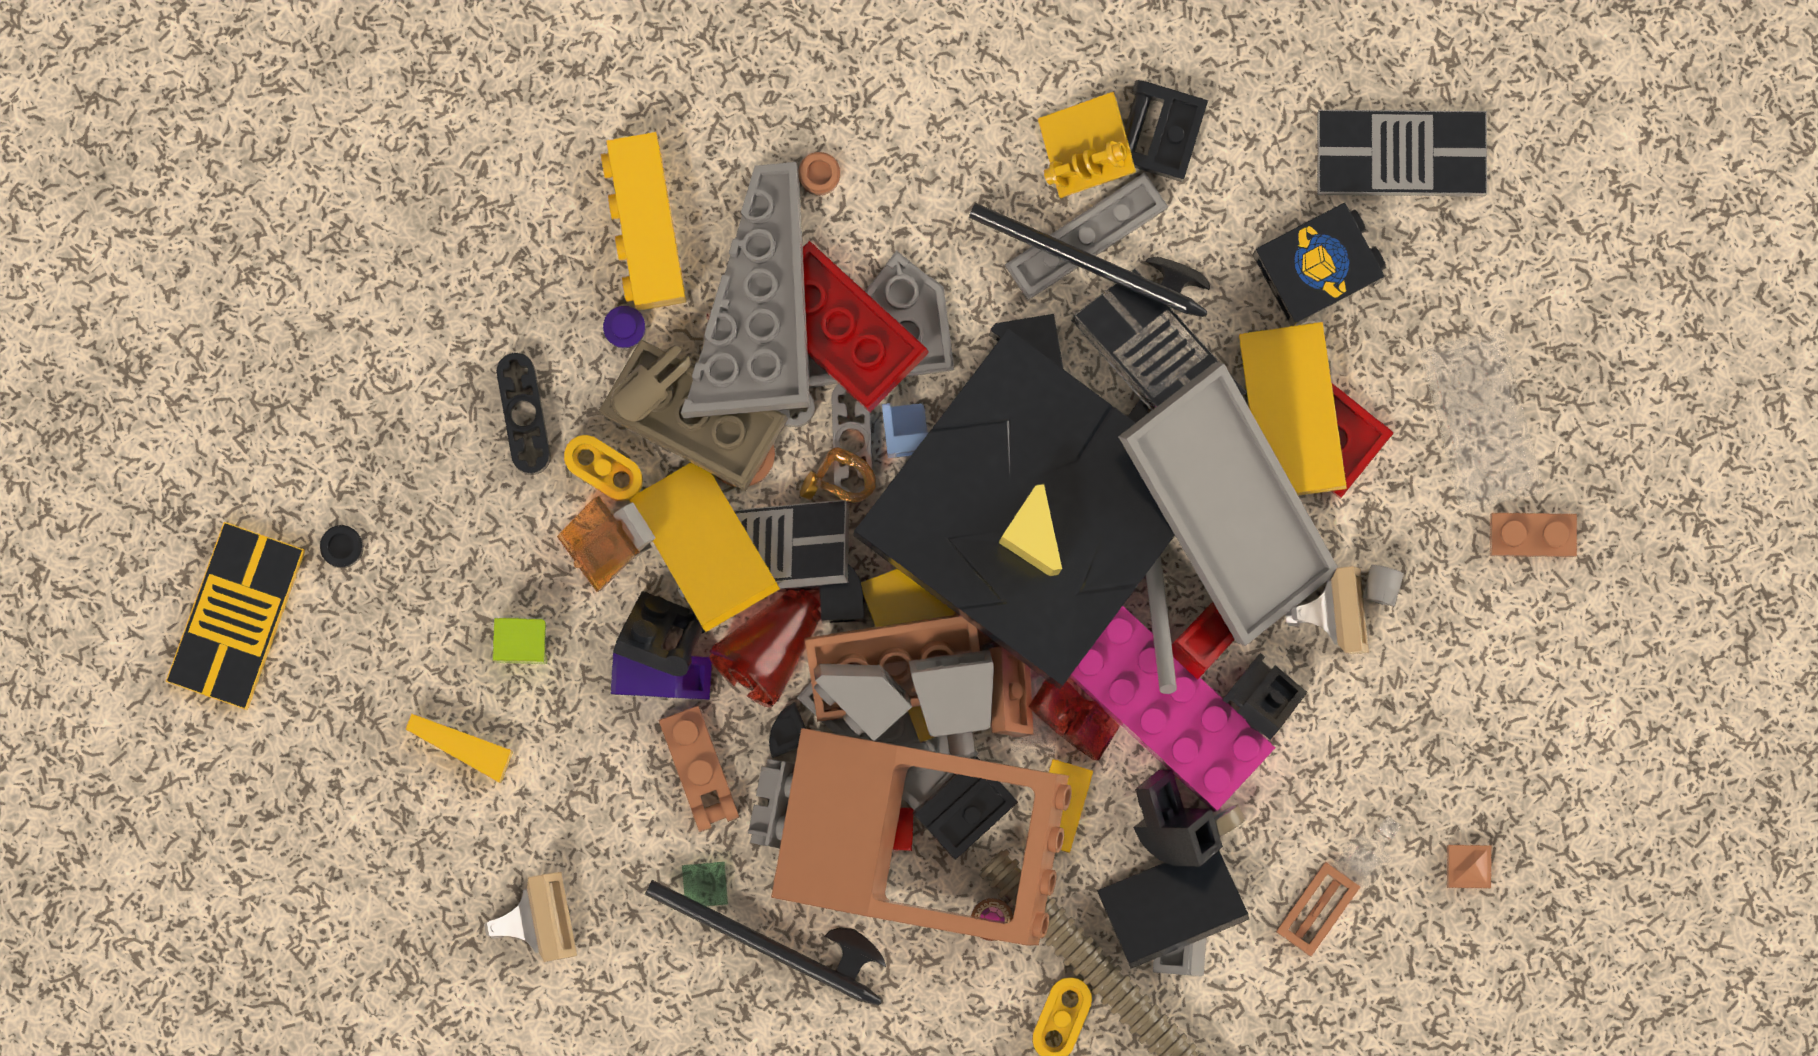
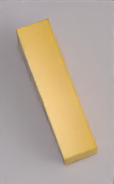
M411 713L406 726L407 731L495 781L502 783L513 754L512 750Z

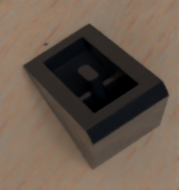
M1054 314L995 323L990 329L989 336L997 342L1007 329H1010L1063 369Z

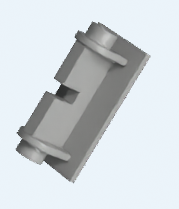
M767 759L766 767L761 766L756 796L770 800L768 807L755 804L753 806L748 834H752L750 843L780 849L795 764Z

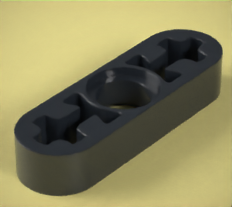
M510 353L499 361L496 373L511 458L519 471L527 475H536L543 472L551 460L536 369L526 355ZM518 362L521 368H528V374L522 375L521 381L524 391L532 387V395L518 394L508 399L507 392H516L515 383L512 378H505V372L511 370V363ZM522 402L532 404L536 410L534 421L526 426L517 425L512 419L514 407ZM540 429V436L531 437L534 448L539 451L542 450L543 456L536 458L535 466L529 467L526 460L519 459V454L526 452L525 439L522 437L515 441L514 434H528Z

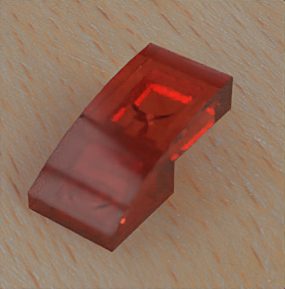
M1045 679L1028 706L1058 735L1092 760H1100L1120 727L1096 701L1085 700L1068 681L1059 690Z

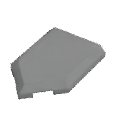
M896 250L865 292L929 351L924 359L906 377L953 371L954 363L944 286L931 276L929 277Z

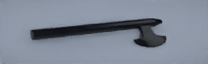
M976 202L971 209L969 218L1181 313L1200 317L1207 316L1206 309L1192 298L1181 294L1182 289L1186 286H1196L1210 290V283L1207 278L1195 269L1162 257H1150L1145 262L1163 274L1164 279L1160 285Z
M651 880L644 894L857 1001L873 1005H881L882 999L855 979L865 963L876 961V963L878 962V964L886 967L885 960L876 946L855 929L836 928L830 930L824 936L837 943L842 950V958L835 971L654 880Z

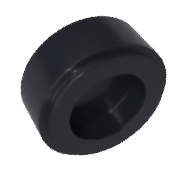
M337 525L331 527L321 538V555L327 563L336 568L353 566L360 560L363 554V540L359 533L349 526Z

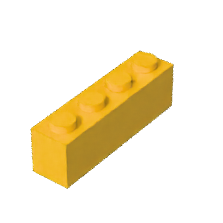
M652 132L606 140L608 153L601 154V161L605 179L613 177L615 194L608 195V202L612 220L620 218L622 235L615 236V243L619 261L627 260L629 276L622 277L626 302L634 301L635 308L638 311L687 303L657 133Z

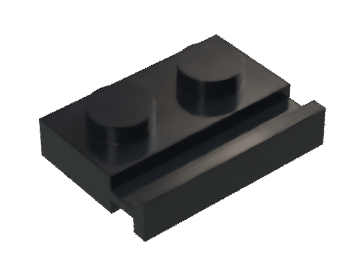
M1260 653L1222 700L1225 703H1228L1230 700L1240 707L1237 713L1246 719L1248 725L1271 740L1308 692L1276 665L1272 669L1262 661L1265 656Z
M974 756V757L972 758V759H978V760H980L977 756ZM954 774L912 814L925 826L948 854L956 860L1012 809L1018 801L999 781Z

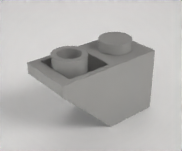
M819 664L813 669L815 681L817 682L814 686L816 692L827 704L831 706L836 702L846 712L843 716L844 720L859 736L865 732L875 741L912 708L909 694L881 665Z

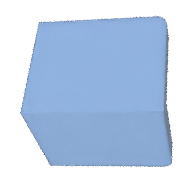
M890 403L882 404L888 458L911 456L928 434L924 405L920 403L891 407Z

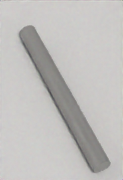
M1160 555L1146 574L1159 690L1163 694H1171L1177 690Z

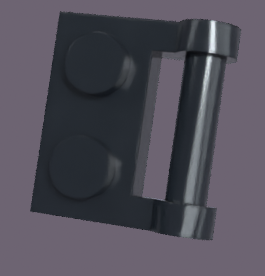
M1136 80L1132 90V94L1135 97L1125 127L1134 166L1136 169L1183 183L1208 100L1150 82ZM1158 101L1163 103L1148 155L1137 153L1135 151L1150 102Z
M641 591L616 640L613 653L673 676H683L689 670L692 663L691 653L700 635L705 633V630L692 608L689 609L670 602L663 597ZM673 626L684 629L674 649L670 651L662 649Z

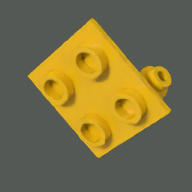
M1114 92L1037 118L1050 162L1049 168L1044 169V177L1049 185L1056 184L1059 198H1064L1136 173Z

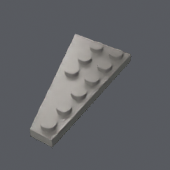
M797 162L754 166L741 210V221L729 250L730 258L725 274L722 275L704 334V345L692 374L693 382L681 411L683 418L810 407L800 182Z

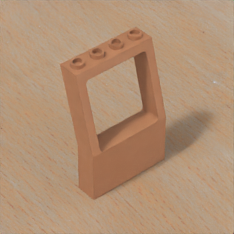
M801 728L771 898L1026 946L1039 945L1040 938L1043 939L1049 925V915L1045 913L1047 897L1053 894L1056 885V871L1052 870L1055 853L1060 852L1064 840V829L1060 827L1062 812L1068 809L1071 800V786L1067 785L1069 776ZM915 766L1027 786L1034 791L1035 798L1015 911L1011 922L893 902L886 897L885 891L905 778L910 767Z

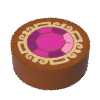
M996 898L982 900L974 907L971 916L1011 922L1013 919L1010 907L1004 901ZM982 938L987 941H997L993 939Z

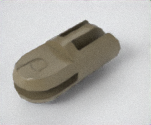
M674 345L670 347L647 368L640 364L613 390L610 403L614 413L622 419L633 422L645 418L669 396L666 389L690 367L691 359L689 355L675 364L658 381L655 376L682 351L680 346Z

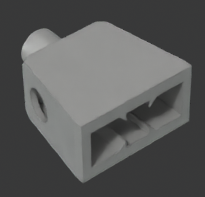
M990 650L909 661L912 680L930 736L947 735L949 754L966 755L974 752L973 731L987 730L991 725L994 666Z

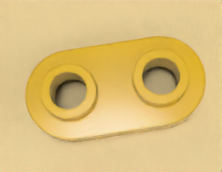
M590 435L577 436L567 444L564 451L565 464L569 471L582 481L615 501H628L640 492L643 485V476L637 464ZM589 450L593 452L594 460L591 464L582 465L579 463L578 457L582 451ZM619 473H626L630 477L629 484L624 488L616 487L614 484V478Z
M1069 977L1057 981L1052 986L1032 1035L1034 1049L1040 1056H1068L1072 1052L1092 1003L1091 992L1083 981ZM1071 990L1077 994L1078 1002L1074 1007L1063 1005L1062 995L1064 992ZM1056 1030L1061 1034L1062 1041L1057 1047H1050L1046 1044L1045 1037L1049 1031Z

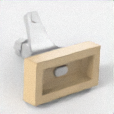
M1355 566L1336 568L1332 579L1327 580L1325 590L1319 598L1305 605H1296L1285 614L1288 626L1312 623L1324 629L1331 637L1333 643L1339 645L1345 653H1369L1364 598H1362L1361 569Z
M561 872L528 877L527 889L523 890L518 906L510 913L489 920V922L484 924L486 936L492 939L503 938L504 936L522 939L533 948L535 953L541 955L544 962L577 956Z

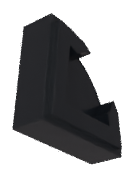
M795 702L783 709L772 725L771 735L769 736V748L772 758L798 748L801 728L806 729Z

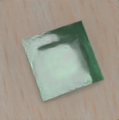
M725 862L682 865L685 896L705 906L728 905Z

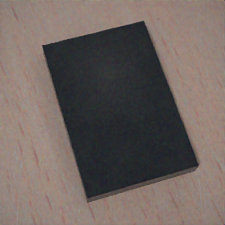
M1219 850L1200 867L1174 866L1162 863L1097 890L1130 969L1250 920L1249 914Z

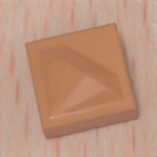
M1447 845V888L1490 889L1491 845Z

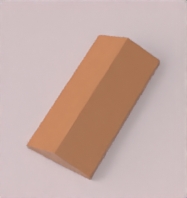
M959 614L804 638L817 722L843 718L846 714L836 702L831 706L827 704L814 689L817 682L815 681L813 669L819 664L881 665L909 694L912 707L920 706V702L912 680L909 661L980 652L977 628Z

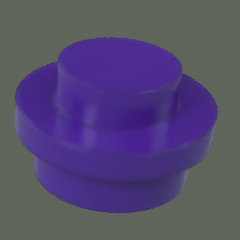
M619 306L612 309L606 315L603 322L605 337L612 345L618 348H631L637 345L643 338L646 330L643 316L638 310L630 306Z

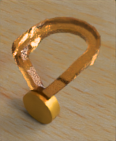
M835 447L828 452L817 473L811 471L806 476L800 489V496L811 500L819 488L827 490L848 502H862L874 491L876 478L872 468L865 460L845 449ZM838 461L859 470L865 484L863 491L852 493L823 481L822 478L831 463Z

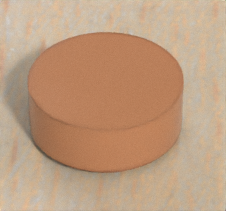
M811 153L802 160L799 166L800 184L810 194L826 195L832 192L839 184V164L834 157L827 153Z

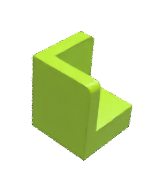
M494 618L493 661L496 663L547 664V655L545 654L546 622L543 619Z

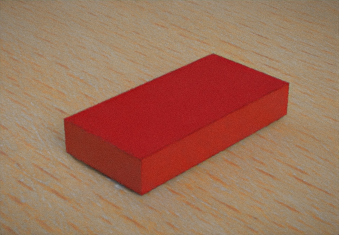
M1213 601L1172 644L1173 657L1197 680L1235 640Z

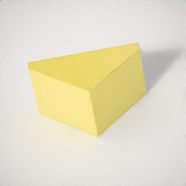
M1044 484L1036 485L1006 529L999 543L1047 575L1055 576L1059 575L1062 570Z

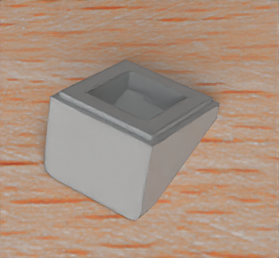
M1207 937L1154 959L1153 972L1204 976Z

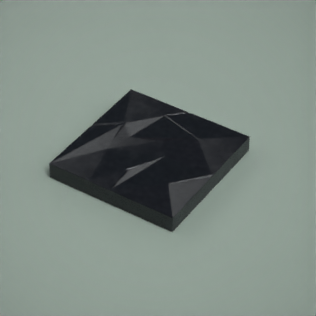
M1007 329L856 527L853 536L1060 690L1163 553L1175 534L1118 437L1133 426L1135 422L1017 334ZM1044 484L1062 570L1059 575L1055 576L1047 575L999 543L1006 529L1036 485Z

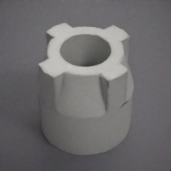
M1371 565L1362 598L1378 604L1395 607L1404 573L1384 566Z

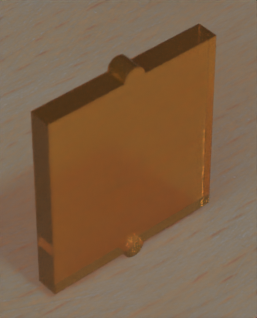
M600 496L593 498L557 536L574 560L575 568H580L596 592L603 590L639 553V550L623 530L622 522L615 519Z

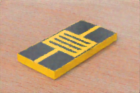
M224 522L166 682L248 710L305 550Z

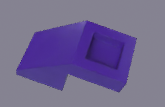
M613 653L611 694L710 700L712 657L691 656L692 663L685 675L677 677Z

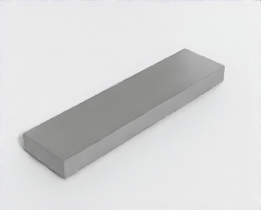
M1143 173L1050 234V236L1097 256L1167 210L1168 206L1146 173ZM1033 246L1005 264L1006 269L1028 301L1079 268Z

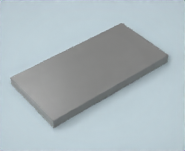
M1213 363L1118 436L1238 644L1244 646L1249 644L1333 577L1336 568H1338L1337 564L1224 363Z

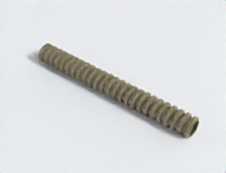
M1005 849L1004 851L1001 850L980 870L979 876L982 879L987 877L991 881L989 886L992 889L996 886L1000 891L998 896L1000 898L1005 896L1009 900L1007 905L1012 908L1016 905L1022 870L1017 866L1020 862L1017 859L1012 861L1008 857L1010 854L1009 850ZM1047 897L1045 913L1049 915V925L1045 935L1047 939L1045 945L1047 947L1052 945L1056 949L1054 954L1057 957L1062 955L1065 958L1063 963L1066 966L1070 964L1073 966L1074 970L1072 973L1075 976L1080 974L1084 978L1082 981L1086 985L1090 984L1093 987L1091 990L1093 995L1099 994L1102 997L1100 1002L1103 1005L1108 1003L1112 1007L1110 1012L1113 1015L1118 1013L1121 1016L1119 1022L1121 1024L1127 1023L1130 1026L1128 1031L1131 1034L1136 1032L1140 1036L1138 1041L1141 1044L1144 1042L1148 1044L1147 1051L1150 1054L1155 1052L1158 1056H1206L1204 1053L1198 1054L1195 1051L1197 1046L1194 1043L1189 1045L1185 1041L1187 1035L1185 1033L1180 1035L1176 1031L1178 1026L1175 1023L1170 1025L1167 1022L1169 1017L1166 1014L1161 1016L1157 1012L1159 1006L1157 1004L1152 1006L1148 1002L1150 997L1147 994L1142 996L1139 993L1141 988L1138 985L1132 986L1130 983L1131 977L1129 975L1124 977L1120 973L1122 968L1119 965L1114 967L1110 963L1113 960L1111 956L1105 957L1101 953L1103 948L1101 946L1096 948L1092 944L1094 939L1091 936L1086 938L1082 934L1085 929L1082 926L1077 928L1073 924L1075 919L1073 917L1068 919L1064 915L1066 910L1063 907L1058 909L1055 906L1057 900L1054 897L1051 899Z

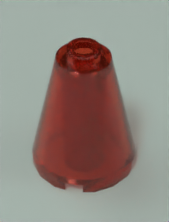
M801 589L799 592L795 590L787 591L714 644L709 651L711 653L709 656L710 661L717 671L734 687L738 682L743 687L751 690L747 695L748 698L764 707L772 708L779 701L806 649L804 638L812 637L821 620V613L818 610L820 602L804 589Z

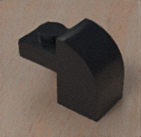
M849 564L848 583L781 588L777 590L778 592L820 590L822 624L864 621L861 582L857 573Z
M1172 770L1156 771L1135 789L1144 819L1133 828L1142 845L1160 861L1174 866L1200 867L1223 847L1212 809L1184 808Z

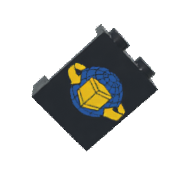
M1345 202L1254 250L1252 256L1290 326H1297L1306 322L1310 316L1371 284L1375 286L1381 283L1385 277L1382 270L1386 269V264L1376 246L1372 248L1368 246L1362 233L1366 232V227L1361 216L1355 209L1349 211Z

